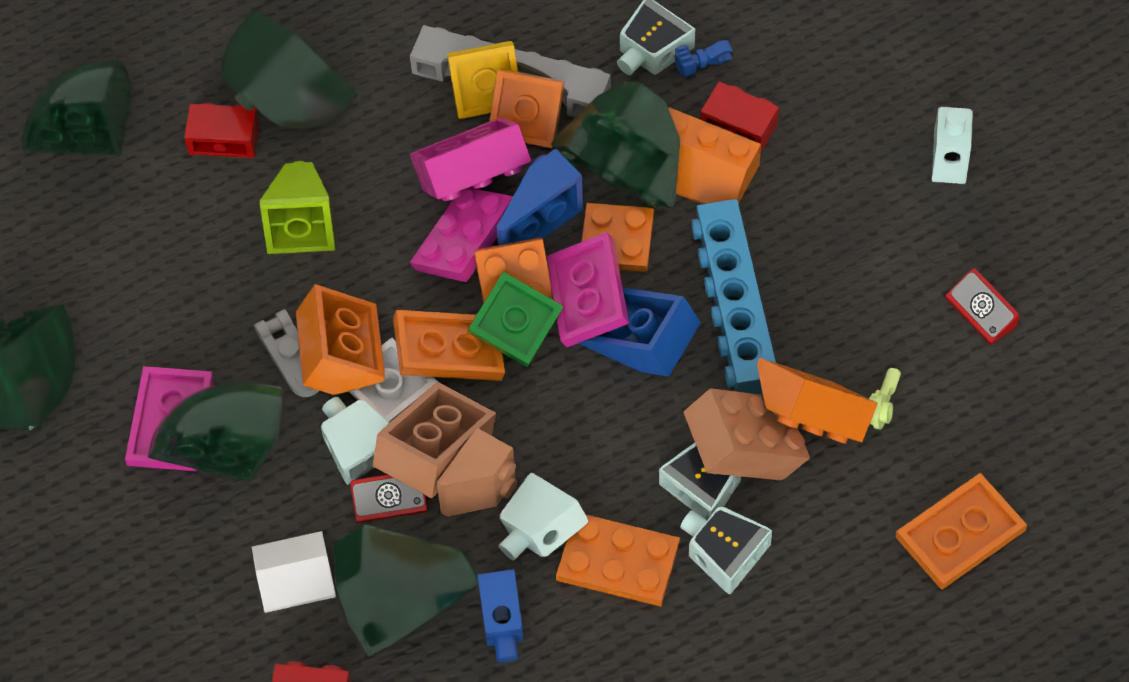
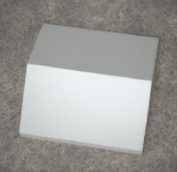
M393 338L381 346L385 379L380 383L349 391L357 400H364L389 423L438 382L434 377L400 375L396 341Z
M322 531L252 547L255 570L265 613L336 597Z

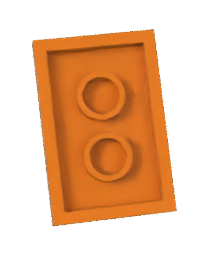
M396 310L393 322L400 375L502 381L505 368L502 352L467 333L476 315Z
M979 473L897 530L896 538L938 587L943 590L1025 532L1027 524L987 479Z
M586 515L589 522L566 542L557 570L556 581L661 607L679 548L680 538Z

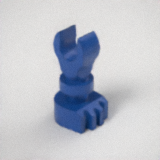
M728 40L716 42L704 51L702 49L694 50L692 55L685 45L675 49V64L681 77L684 78L696 74V67L702 69L706 68L707 64H721L732 60L730 52H733Z

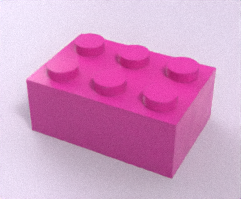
M503 117L410 153L423 191L436 199L442 198L443 201L462 195L461 190L473 186L474 189L487 186L493 182L492 177L504 173V176L519 173L524 169L522 165L532 162L519 125Z

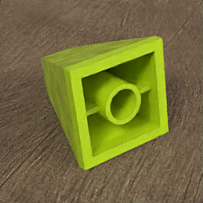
M304 161L286 163L260 199L267 254L335 251L329 196L313 163Z

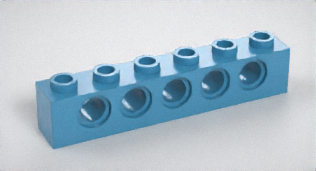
M733 199L697 205V217L691 220L694 240H701L702 248H698L699 264L701 269L707 268L709 277H704L705 290L708 298L714 297L715 306L711 307V315L714 327L721 328L722 336H718L720 356H727L729 366L724 368L727 386L734 387L736 392L761 395L763 392L757 367L759 357L775 363L776 361L738 201ZM715 239H724L726 241L717 242ZM728 267L733 270L723 271L721 268ZM731 296H734V297H738V298H740V299H739V300H729V299H727V298H728V297H731ZM736 326H744V327H746L747 329H745V330H736V329H734V327H736ZM742 356H751V357H753L754 359H753V360H743V359H741L740 357H742Z

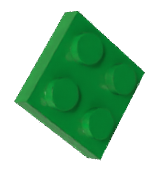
M503 271L468 328L467 333L528 368L564 306Z

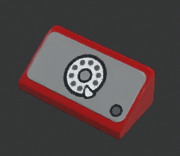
M975 268L969 271L945 295V298L990 345L1017 327L1019 320L1018 312Z
M390 475L357 479L350 482L357 523L428 512L426 498L423 493Z

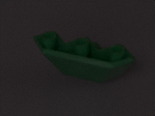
M624 81L599 94L552 141L551 145L558 149L571 165L576 166V164H579L598 174L599 178L613 187L619 185L640 196L639 199L652 208H657L658 206L672 208L675 204L680 137L666 102L644 84Z
M366 524L334 543L335 587L349 626L369 657L432 619L478 585V575L463 551Z

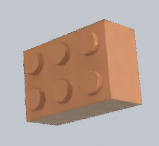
M436 382L377 434L373 467L433 498L438 493L436 482L475 429L479 428L492 436L496 412Z
M710 388L683 411L707 473L783 480L810 459L804 438L799 432L798 427L796 429L778 422L779 414L766 409L763 395Z

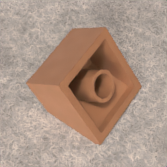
M476 428L436 482L441 513L445 516H452L496 507L503 497L508 499L514 492L518 482L516 480L513 448Z

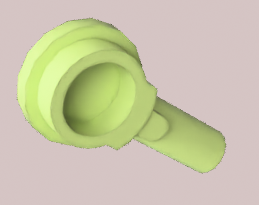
M888 369L881 389L876 390V393H872L869 399L878 403L870 422L875 429L881 430L884 423L889 424L892 419L893 404L889 401L891 395L895 392L901 376V372L898 369Z

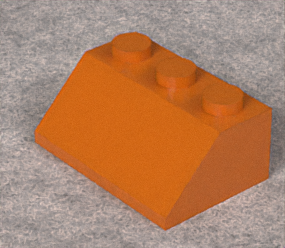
M669 107L654 134L640 179L700 204L737 199L739 204L760 166L761 144Z
M314 284L296 311L303 386L337 395L382 382L385 379V370L376 304Z
M759 357L757 367L765 407L779 414L778 422L796 429L799 423L803 424L802 429L818 436H822L823 432L827 431V437L846 444L848 438L859 442L863 441L877 407V402L833 381Z

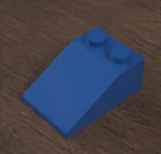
M557 149L548 155L538 157L527 170L497 226L498 245L540 237L543 239L583 211L582 175Z
M623 288L629 324L582 341L579 344L640 372L669 377L701 322L684 296Z

